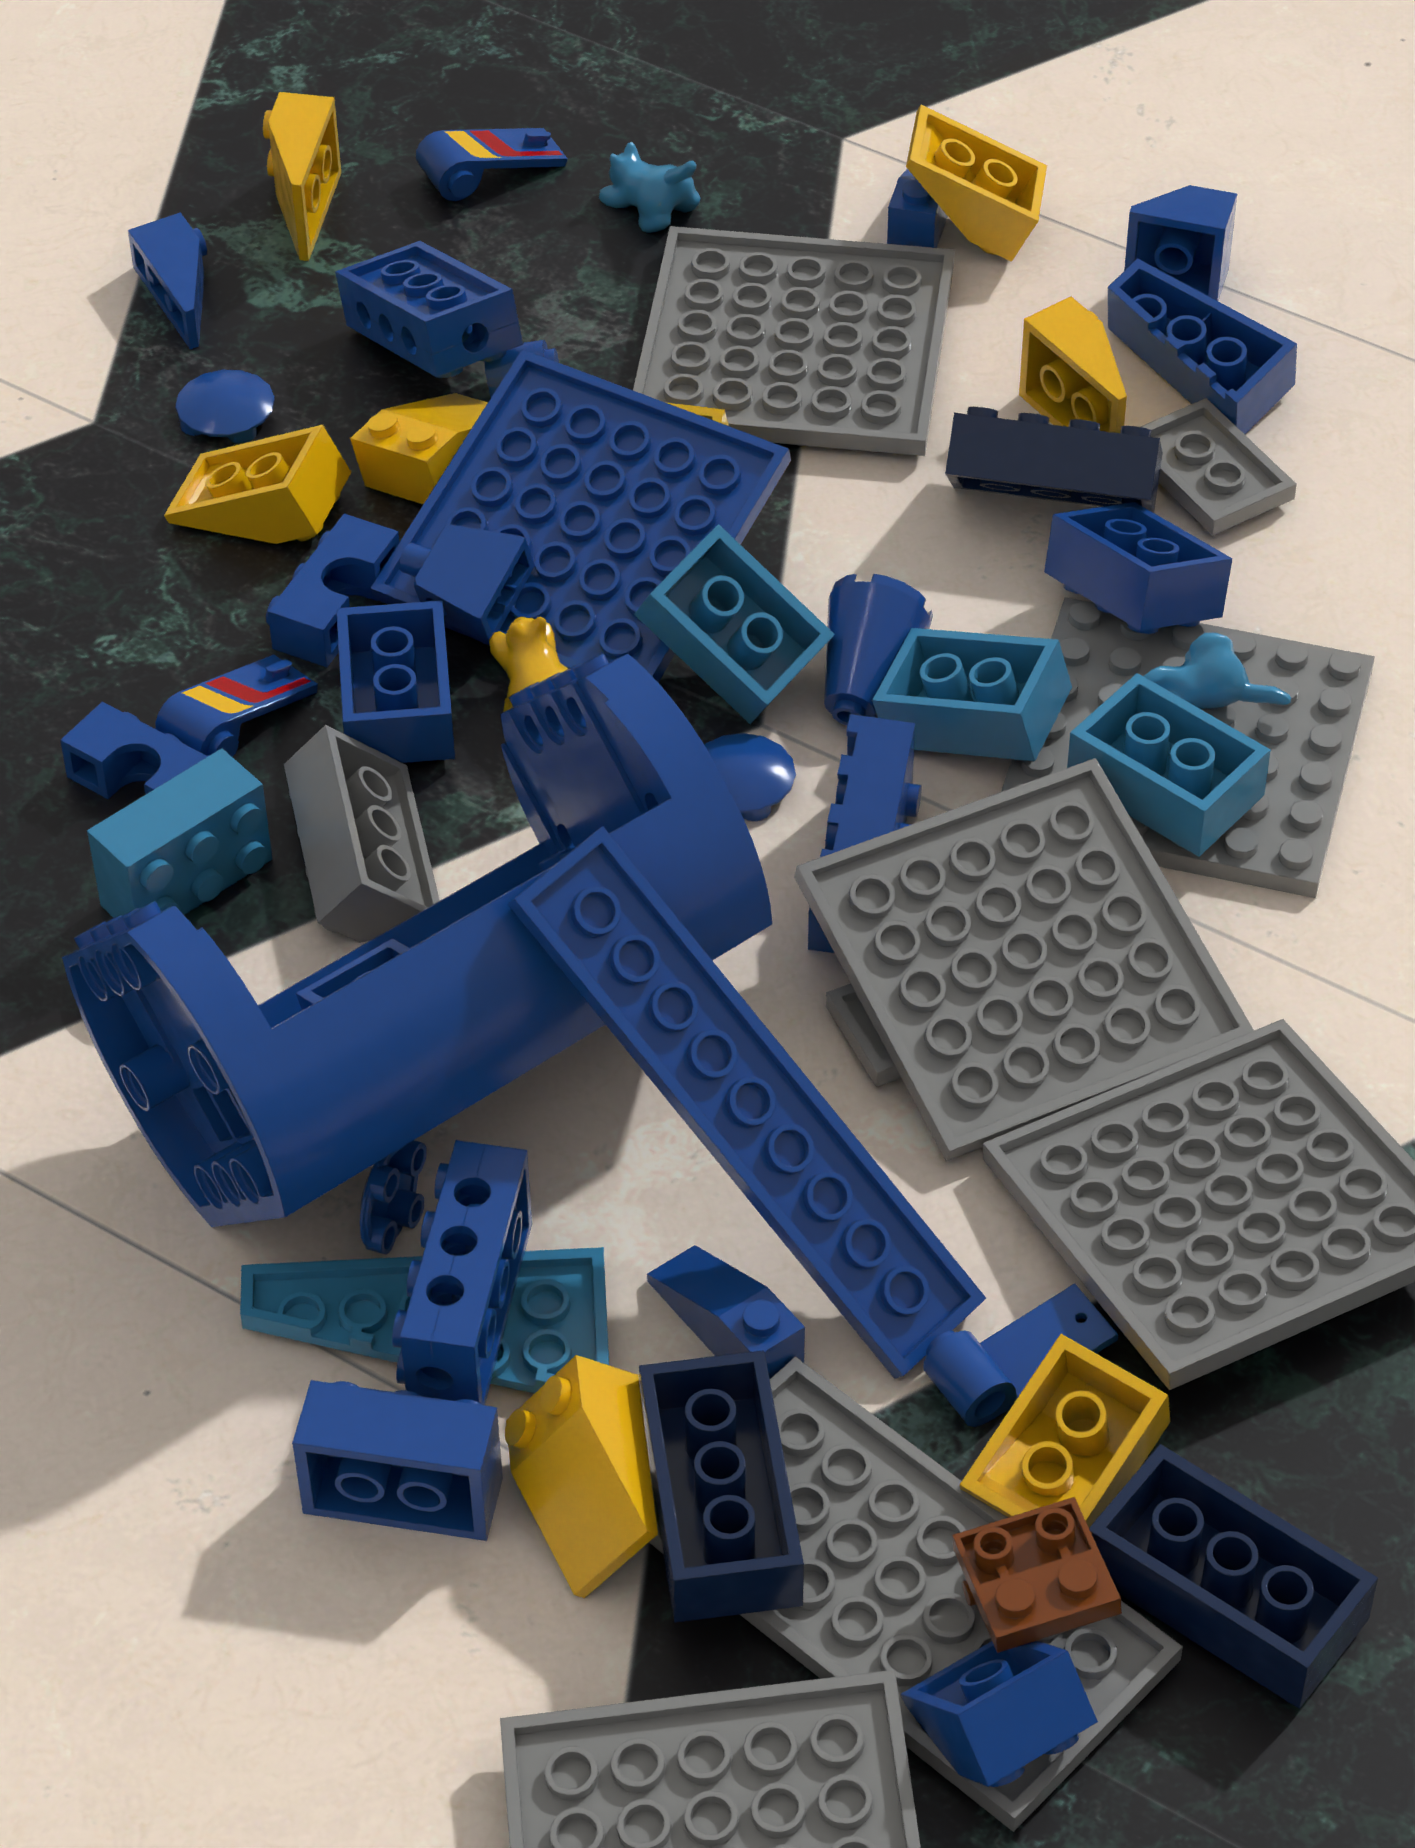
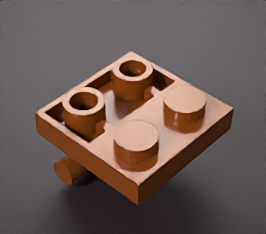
M1075 1497L952 1535L953 1550L966 1578L965 1581H962L966 1601L969 1606L977 1604L997 1653L1122 1614L1120 1595Z

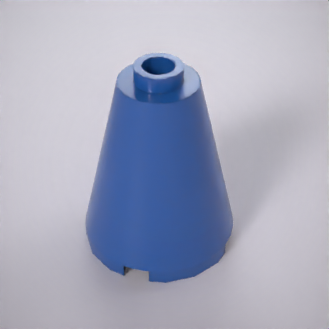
M857 574L846 575L835 582L829 595L827 627L835 635L826 644L824 705L837 722L846 726L848 725L850 714L876 717L877 714L872 700L911 628L930 629L932 622V610L927 613L924 608L925 597L905 582L885 575L873 574L871 582H855Z

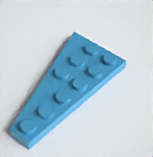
M604 1247L525 1251L490 1384L535 1394L551 1376H554L575 1355L609 1365ZM423 1256L241 1265L240 1316L242 1328L398 1363L401 1348L393 1347L392 1344L394 1321L397 1311L399 1309L407 1310L411 1297L407 1296V1278L412 1260H422Z

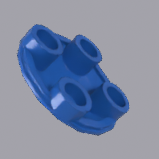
M218 370L202 374L188 382L179 392L175 408L179 416L181 430L185 434L228 437L232 442L246 443L256 437V427L263 424L272 413L275 398L270 385L258 375L242 370Z
M747 733L723 735L704 744L744 819L748 821H761L767 818L771 813V806L778 804L791 791L796 777L793 758L780 744L764 736Z
M413 1140L373 1164L366 1179L360 1205L361 1239L367 1250L387 1255L392 1250L402 1228L408 1227L413 1229L419 1223L424 1210V1196L416 1193L418 1175L423 1169L427 1155L425 1143Z

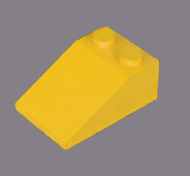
M279 92L273 109L266 110L263 120V136L265 139H270L271 145L267 159L268 176L274 177L276 197L299 260L309 261L341 176L334 97Z
M920 105L916 112L906 162L907 169L969 242L979 246L988 254L998 255L1012 262L1039 221L1047 165L924 105Z
M1072 296L1024 318L1019 395L1041 415L1049 417V422L1053 425L1069 427L1071 419H1080L1100 423V431L1120 433L1121 426H1124L1127 395L1103 322Z
M453 393L381 409L350 438L365 486L424 504L488 402Z
M323 425L201 453L165 512L164 517L170 524L273 544L296 539L298 541H306L315 537L323 529V523L334 503L340 498V492L348 480L351 470Z
M1060 1334L960 1483V1489L1007 1517L1075 1497L1088 1527H1090L1143 1465L1169 1425L1168 1394L1065 1335Z
M575 1355L554 1376H551L520 1408L510 1415L506 1420L505 1440L509 1449L511 1474L573 1594L586 1598L656 1537L658 1530L638 1374Z

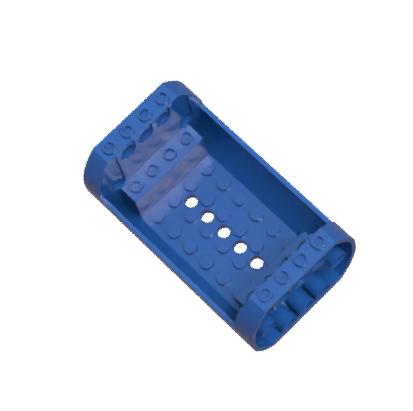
M604 653L562 673L559 672L541 682H536L510 696L509 700L513 707L500 714L505 743L501 744L503 756L519 802L539 842L538 845L257 1005L240 976L202 927L197 930L176 906H171L161 911L157 902L154 901L140 909H134L123 916L119 915L107 922L104 921L74 938L78 949L65 955L62 959L74 999L90 1038L118 1093L151 1149L185 1197L211 1227L287 1217L605 1025L508 906L509 902L602 826L712 961L772 925L771 905L762 866L752 837L727 784L707 748L676 703L648 671L629 654L608 662ZM392 938L409 947L408 950L306 1009H301L296 995L298 991Z

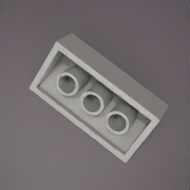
M325 725L284 763L289 796L292 801L297 833L300 838L306 875L309 880L315 908L314 912L318 923L331 932H338L358 942H366L440 900L407 765Z

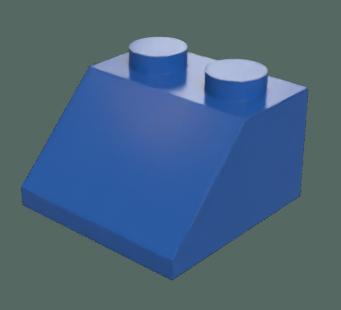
M1189 185L1131 206L1124 271L1138 258L1218 301L1229 271L1237 193Z
M991 1641L901 1693L905 1706L958 1775L987 1787H999L1015 1781L1024 1773V1766L1043 1754H1056L1072 1747L1079 1740L1078 1734L1098 1722L1068 1650L1039 1641H1033L997 1653Z

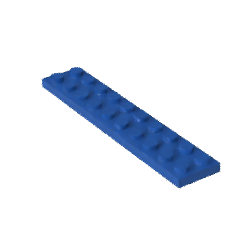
M603 826L508 903V906L894 1379L907 1374L926 1356L929 1344L937 1336L944 1332L952 1331L986 1299L976 1284Z

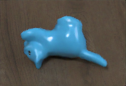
M632 142L627 143L623 153L619 155L612 153L610 155L609 177L613 185L602 188L599 199L606 206L614 208L637 207L640 216L638 224L642 231L651 233L665 230L670 225L672 210L686 213L696 209L699 205L700 195L695 189L692 178L697 166L694 161L690 160L678 167L671 164L660 166L648 164L641 160L637 148Z
M1216 632L1204 633L1194 640L1185 654V662L1182 666H1159L1144 675L1145 678L1199 709H1218L1235 703L1238 700L1277 705L1291 703L1290 695L1275 686L1249 683L1245 668L1234 653L1233 641L1229 637Z

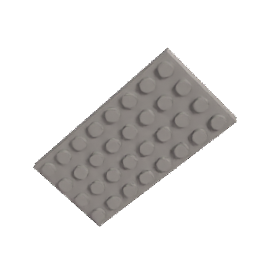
M794 1357L770 1379L804 1562L803 1606L740 1615L820 1679L895 1670L906 1747L1014 1832L1179 1663L1183 1646L1123 1601H1121L1122 1614L1037 1640L1068 1650L1098 1722L1078 1734L1079 1740L1072 1747L1056 1754H1043L1024 1766V1773L1009 1784L999 1787H987L958 1775L905 1706L901 1693L992 1641L977 1604L969 1606L962 1588V1581H965L966 1578L953 1550L952 1535L1008 1517L961 1490L960 1483L962 1481L797 1357ZM653 1491L658 1535L654 1537L649 1543L663 1553L656 1503Z

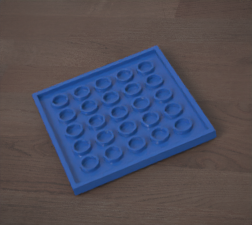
M522 349L370 589L376 600L386 604L420 602L414 587L415 577L400 571L399 563L402 552L409 543L432 549L441 531L446 526L457 525L518 535L526 538L535 567L499 631L506 634L510 624L519 616L533 619L543 617L547 623H550L554 632L559 661L568 669L604 653L608 662L629 654L659 682L675 653L634 614L648 595L718 524L741 545L791 461L790 452L786 447ZM444 622L445 628H448L450 630L473 638L468 634L460 631L459 629L451 626L450 624Z

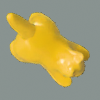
M519 616L510 624L506 634L498 631L493 633L489 639L492 655L503 667L510 679L503 712L513 707L509 700V697L568 669L559 661L554 632L550 623H547L543 617L533 619Z

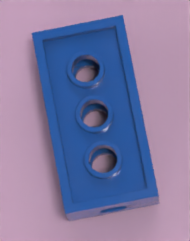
M417 241L335 271L346 325L435 377L448 378L456 376L463 371L465 366L478 361L498 360L506 355L507 350L523 345L513 289L422 241Z
M455 1140L449 1164L440 1163L437 1170L434 1188L435 1199H438L436 1211H426L423 1219L421 1247L425 1248L422 1260H412L409 1268L407 1296L411 1297L408 1309H399L394 1321L392 1344L393 1347L401 1348L397 1363L396 1380L399 1384H405L407 1391L415 1392L424 1397L452 1401L469 1399L485 1405L532 1227L528 1152L524 1149Z

